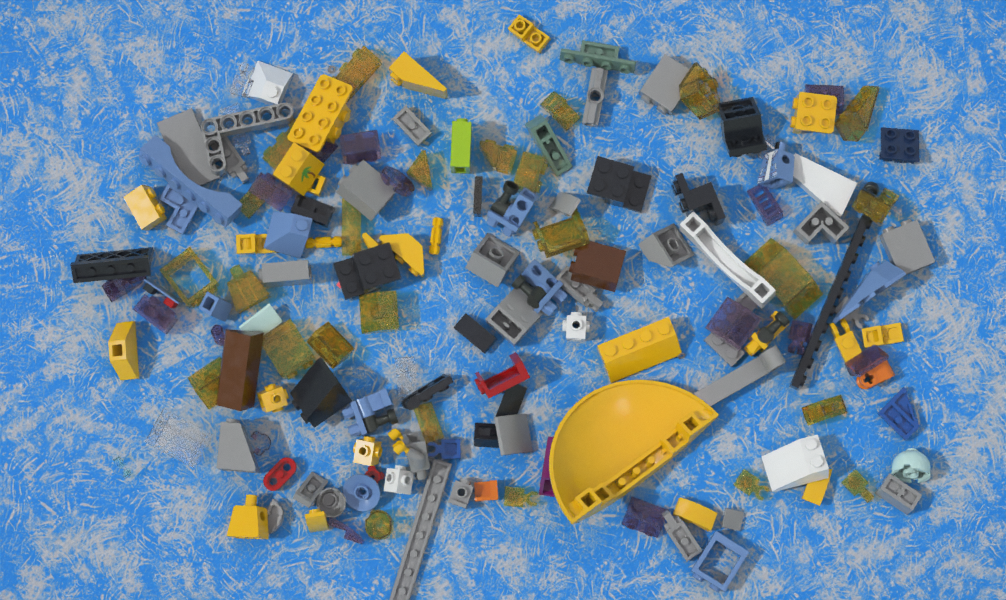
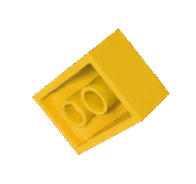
M405 51L389 67L390 80L399 87L401 85L405 89L443 99L448 97L447 88Z

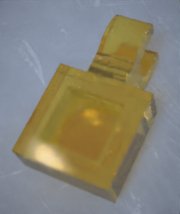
M856 469L841 482L854 497L859 493L867 503L874 498L865 488L868 484L867 480Z

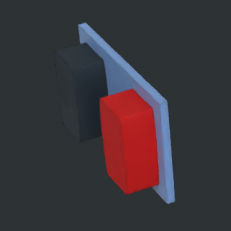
M144 279L147 283L143 289L153 295L160 291L167 296L163 303L174 309L178 304L184 303V301L152 279Z

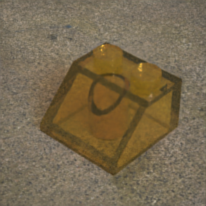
M396 290L374 292L359 296L362 334L400 331Z

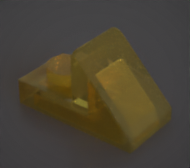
M554 91L540 104L566 131L580 119V116L567 104V100Z

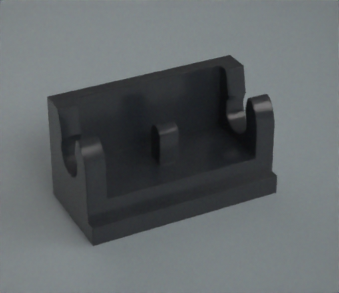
M298 194L291 208V213L312 218V222L328 228L335 207Z

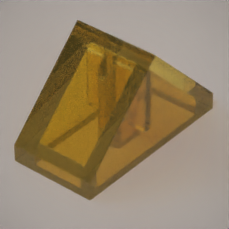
M422 150L406 173L412 180L431 191L433 188L426 150Z

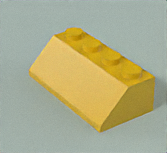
M669 317L597 345L598 353L611 383L675 358L682 353Z

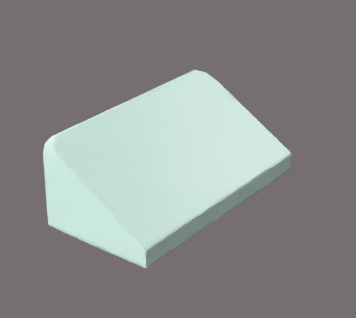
M267 304L241 324L239 328L245 331L264 332V337L283 321L272 306Z

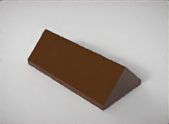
M225 330L216 405L237 411L254 407L264 332Z

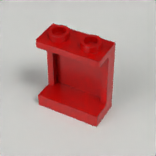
M516 352L509 355L514 366L486 380H483L479 372L475 373L477 379L474 381L482 395L486 394L489 399L530 378Z

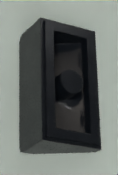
M517 384L505 390L496 417L518 414L527 388Z
M475 423V447L499 448L495 424Z

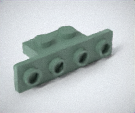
M582 40L580 51L562 48L560 52V60L569 64L578 63L586 67L595 66L605 70L612 69L625 74L634 73L636 66L635 61L619 59V47Z

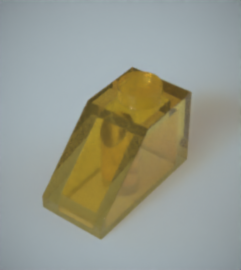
M841 395L802 407L808 426L848 413Z

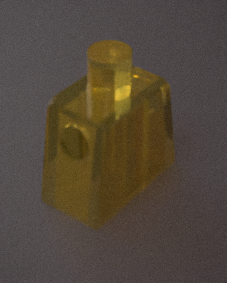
M240 265L230 269L234 279L227 282L235 309L239 314L271 297L251 270L244 273Z

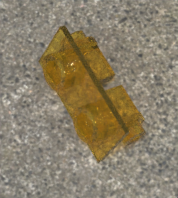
M432 402L420 404L418 408H415L414 412L425 443L444 438Z

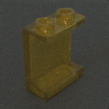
M577 208L571 215V218L542 228L539 227L537 221L533 222L535 227L532 230L535 241L539 240L537 241L539 251H544L546 258L590 244L586 227Z
M291 318L263 335L262 347L283 379L287 378L290 380L298 375V370L302 368L306 370L314 364L313 361L316 358Z

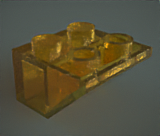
M696 62L679 85L680 100L699 120L720 111L717 80L708 74L706 68H702Z

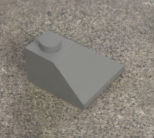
M674 223L652 233L638 244L648 261L668 267H673L694 256Z

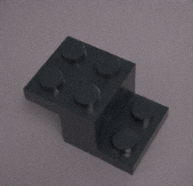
M753 97L716 104L721 121L722 139L730 157H740L744 154L760 153L767 150V143L762 131L761 114Z
M597 156L587 194L604 198V203L641 213L652 176L633 171L634 166Z
M683 173L675 175L671 187L674 195L679 196L680 202L678 204L681 212L686 213L688 217L693 211L698 213L708 209L707 215L710 222H714L715 226L722 224L726 217L712 183L709 182L689 190Z
M390 242L353 253L352 258L333 263L345 300L380 290L385 284L401 280Z

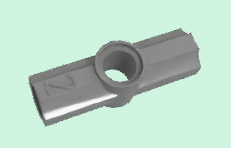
M592 68L582 120V124L586 126L598 127L608 75V70L603 68ZM596 93L600 96V99L593 101L590 99V95Z

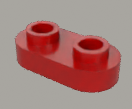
M288 457L279 460L263 479L264 486L270 491L279 490L295 474L297 470L296 462ZM285 464H290L291 469L289 471L284 470ZM276 478L277 484L272 485L270 480Z

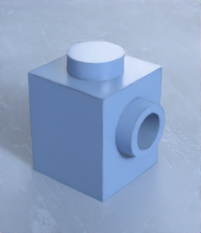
M207 291L198 309L212 317L226 321L234 304Z

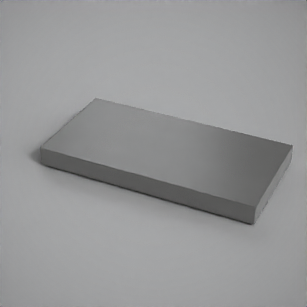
M192 108L157 122L164 142L170 146L172 157L185 176L200 186L221 178V176L214 175L211 172L202 131Z

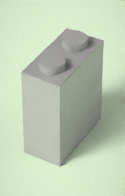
M664 54L639 92L641 100L647 104H654L657 106L656 109L662 114L666 115L668 113L671 115L695 80L697 74L667 54Z
M362 160L359 165L355 163L351 167L348 177L344 175L338 182L339 188L336 193L372 221L394 197L398 188L366 161Z
M905 220L900 223V227L895 229L893 226L888 227L879 236L890 263L903 270L906 275L935 263L918 220Z
M308 260L261 264L262 269H259V280L267 288L312 284L311 264Z

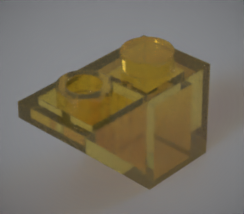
M489 139L481 140L480 148L492 170L512 175L517 157V150H514L515 147L504 144V146L496 145L497 142Z

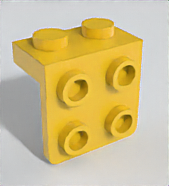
M799 92L792 102V109H795L794 116H791L790 127L793 128L792 133L800 134L802 131L825 134L833 133L837 98L830 95Z

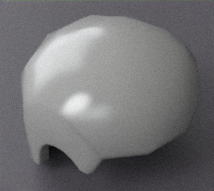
M327 487L319 493L316 499V506L318 509H321V512L324 511L326 513V517L336 518L344 512L346 499L337 488Z

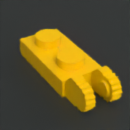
M843 318L840 320V324L845 334L840 336L834 323H830L829 327L837 348L851 374L868 366V363L853 332L850 331L846 319Z

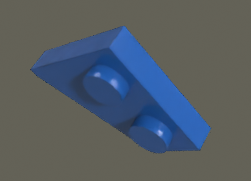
M905 387L877 413L905 441L919 428Z

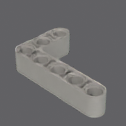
M279 103L205 119L201 124V130L211 172L214 175L221 176L227 171V162L221 137L288 124L294 119L293 107L289 103ZM287 109L291 113L289 116L283 117L280 115L282 110ZM266 113L272 115L268 121L262 119V116ZM247 117L253 119V122L249 125L243 123V120ZM228 121L234 122V126L230 129L224 127ZM213 125L215 130L209 133L205 131L206 127ZM213 143L219 144V148L215 151L209 149ZM220 161L223 163L220 169L213 168L215 162Z
M777 345L761 353L757 358L695 392L694 395L709 406H713L786 363V360Z

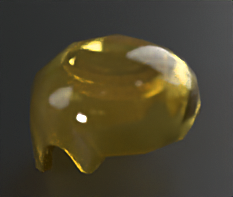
M380 509L371 511L369 517L365 520L366 533L370 538L377 541L387 539L394 529V521L389 513Z

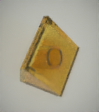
M220 356L188 377L193 389L209 410L216 406L222 361Z

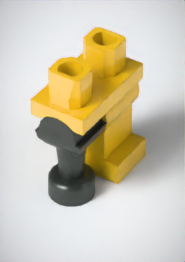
M775 311L770 316L773 321L767 327L760 328L757 333L754 332L748 338L751 342L744 347V350L751 357L758 350L762 353L768 347V344L789 325L790 321L783 313Z

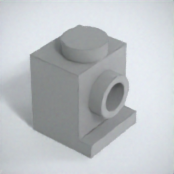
M460 478V481L455 480L448 503L466 509L474 486H471V481ZM459 489L465 490V494L463 496L458 495Z

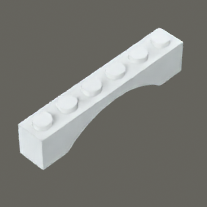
M694 211L680 223V231L761 309L775 297L776 290L763 277L737 258Z

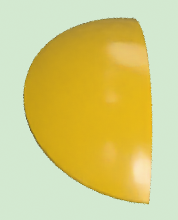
M653 380L615 382L584 396L574 404L560 422L550 449V481L555 498L564 515L573 525L613 504L672 460L698 437L719 414L694 394L677 386Z

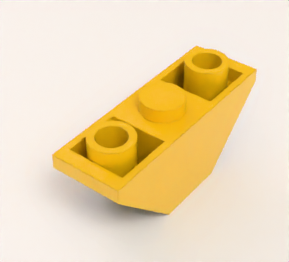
M405 233L381 235L379 237L381 242L379 245L390 242L395 259L400 264L406 263L410 267L408 270L415 277L419 275L423 278L425 276L423 246L411 235Z
M135 321L116 323L108 341L110 363L120 380L139 379Z

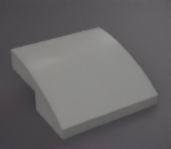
M527 414L494 417L501 456L533 452Z

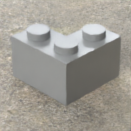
M821 201L795 228L793 233L806 245L819 232L835 244L850 227Z

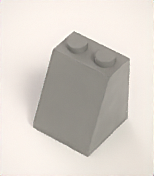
M226 419V422H221L216 468L223 471L260 473L245 426L237 419Z

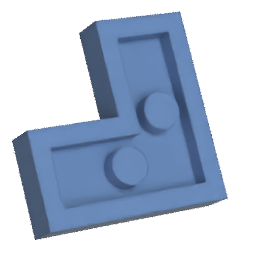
M168 183L159 198L161 202L175 209L166 226L184 235L199 207L193 201L187 200L179 190L172 188Z

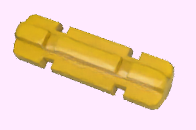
M434 217L429 254L438 255L443 219Z
M334 236L333 238L315 237V239L311 237L307 239L305 247L307 249L313 247H341L342 238L340 236Z

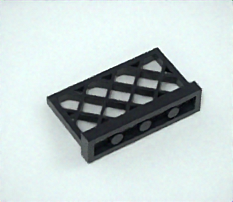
M153 247L78 254L75 262H71L73 283L151 276L150 266L154 254Z

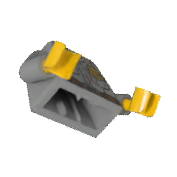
M392 429L388 433L389 437L394 442L398 438L401 439L392 445L395 453L399 455L403 451L405 452L410 471L415 472L416 480L427 478L426 470L430 469L422 432L418 431L402 435L398 429Z

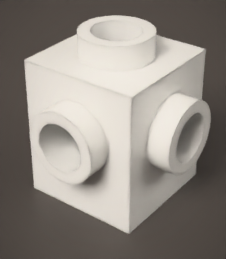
M571 312V315H567L566 320L562 322V331L566 332V340L585 341V334L589 332L590 321H586V316H582L581 312ZM578 324L579 328H574L572 325Z
M395 465V469L387 468L384 491L411 495L414 472L407 471L405 466Z

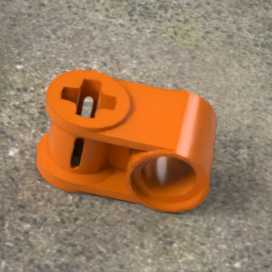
M885 358L860 373L856 378V383L859 388L866 390L895 376V373ZM869 377L870 381L865 383L863 379Z

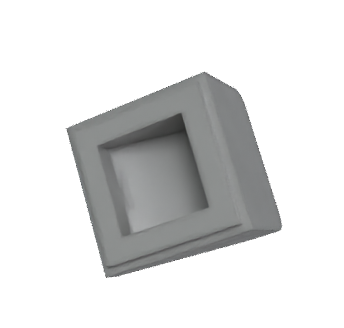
M725 508L721 527L740 531L744 512Z

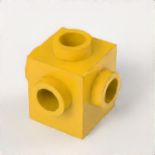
M275 383L265 386V390L256 393L261 409L264 412H279L284 409L283 406L288 405L287 399H289L286 389Z
M364 436L363 439H357L353 447V453H355L353 462L369 466L379 465V458L383 452L382 442L376 441L375 437Z

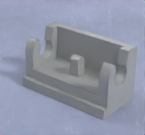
M890 473L884 478L881 486L875 492L876 495L906 515L913 511L922 494Z

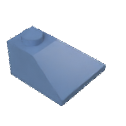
M273 211L263 248L301 258L313 219L298 214Z

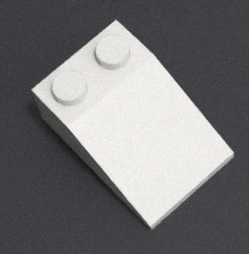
M818 434L798 439L761 457L772 492L829 477V467Z

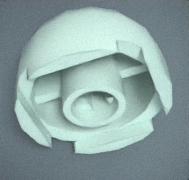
M909 448L894 458L891 474L905 483H912L911 479H918V483H922L930 479V462L923 453L917 449Z

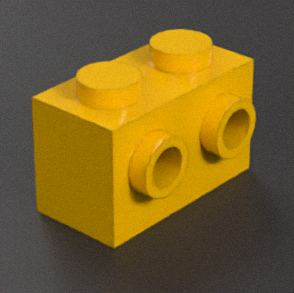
M140 185L123 198L140 228L149 231L166 220L167 217L164 214V207L155 198L156 193L153 188L145 185Z

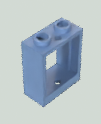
M715 531L690 570L694 573L692 577L700 582H703V580L709 582V587L718 593L720 590L725 592L749 551ZM715 541L740 556L723 584L699 570L700 565Z

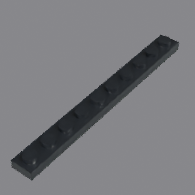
M865 210L862 213L789 387L795 390L799 386L803 387L807 378L804 375L807 368H811L814 358H811L813 352L818 351L822 342L819 340L821 333L825 334L829 323H826V321L835 312L836 298L840 299L844 290L841 288L843 281L847 282L851 271L848 269L851 263L855 264L859 255L856 253L858 246L862 247L866 238L863 235L865 229L869 230L873 219L870 218L872 215L870 211Z

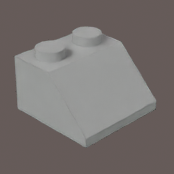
M487 233L473 251L465 268L490 284L499 287L520 252Z

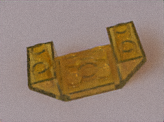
M772 238L744 262L745 265L763 277L776 290L775 296L783 303L782 307L794 320L823 295L812 276L786 248Z

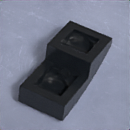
M466 313L453 327L484 354L497 340V338Z

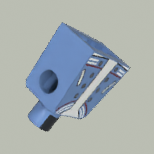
M776 142L774 151L764 155L757 184L770 189H776L793 182L795 156L792 153L786 152V143Z

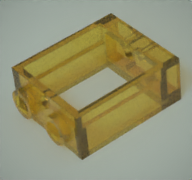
M191 247L160 269V272L189 308L192 306L195 308L200 305L206 292L214 294L220 285ZM191 259H194L211 282L188 299L170 275Z

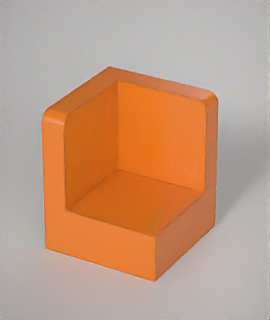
M497 480L474 483L475 502L498 500Z

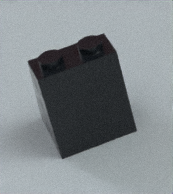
M321 357L316 360L290 392L294 399L291 401L297 411L302 410L303 413L300 416L306 424L310 422L314 428L352 402Z

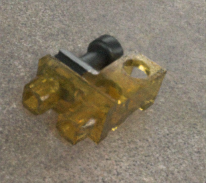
M868 182L860 190L851 207L855 211L867 215L874 222L882 224L900 196L884 188L878 197L876 196L879 192L878 185L874 182Z

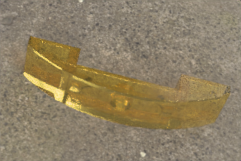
M342 198V256H352L353 253L362 251L361 212Z

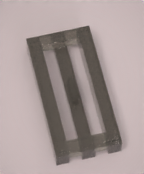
M483 176L475 177L474 217H481Z

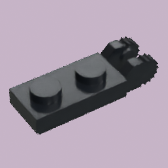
M442 374L402 399L401 404L403 408L415 410V408L420 406V402L432 399L433 394L438 391L443 392L447 390L449 385L453 383L451 376Z

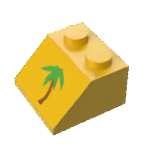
M293 142L272 176L304 196L325 164Z

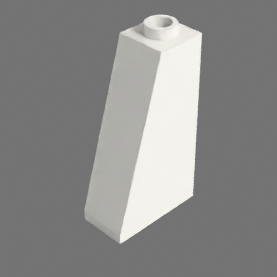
M795 153L793 181L816 202L820 203L822 201L841 218L857 182Z

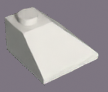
M257 61L244 96L268 105L282 103L293 73Z

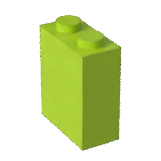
M458 118L456 121H452L451 173L470 174L472 122H468V119Z

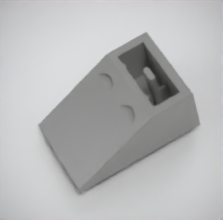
M514 288L485 319L486 323L514 347L544 314L542 310L537 314L534 311L535 308L529 306L527 303L528 296L520 288L518 290Z

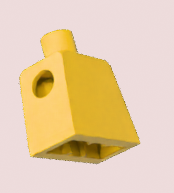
M246 495L245 506L235 505L233 507L227 531L228 537L268 540V513L266 508L257 506V495Z

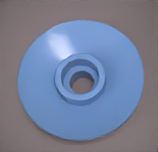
M353 475L347 479L343 486V495L345 496L346 503L357 511H369L380 500L381 492L379 485L368 475ZM361 488H364L366 490V493H363L361 491Z

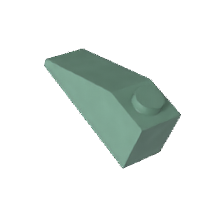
M541 114L524 124L556 176L573 167L548 121Z

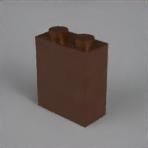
M582 239L580 246L576 245L573 256H576V261H571L569 272L572 273L571 280L615 292L626 251Z

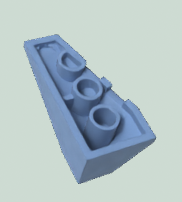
M887 260L882 264L878 261L869 267L871 271L865 275L833 319L834 324L904 277L906 273Z

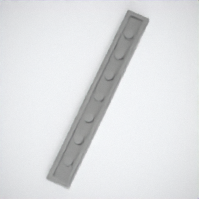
M433 459L389 600H410L452 467L451 463Z

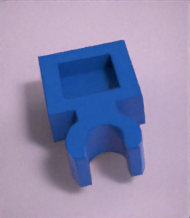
M441 439V445H437L435 442L427 443V447L432 446L435 448V452L428 453V457H435L437 454H441V460L461 459L460 439Z

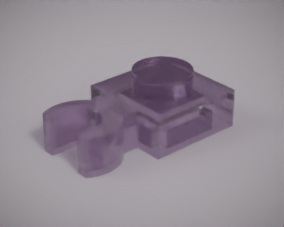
M792 320L788 338L793 341L788 346V352L794 353L797 347V354L803 355V342H809L813 324Z

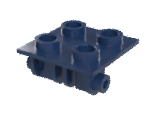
M881 127V152L879 153V159L883 160V162L894 160V163H897V160H900V163L903 161L911 164L919 162V130Z

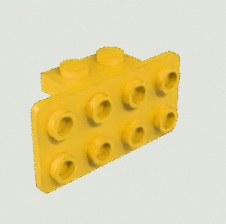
M325 74L320 75L287 136L288 140L314 152H320L326 141L334 144L336 139L340 137L344 124L350 118L351 110L346 103L353 92V87Z

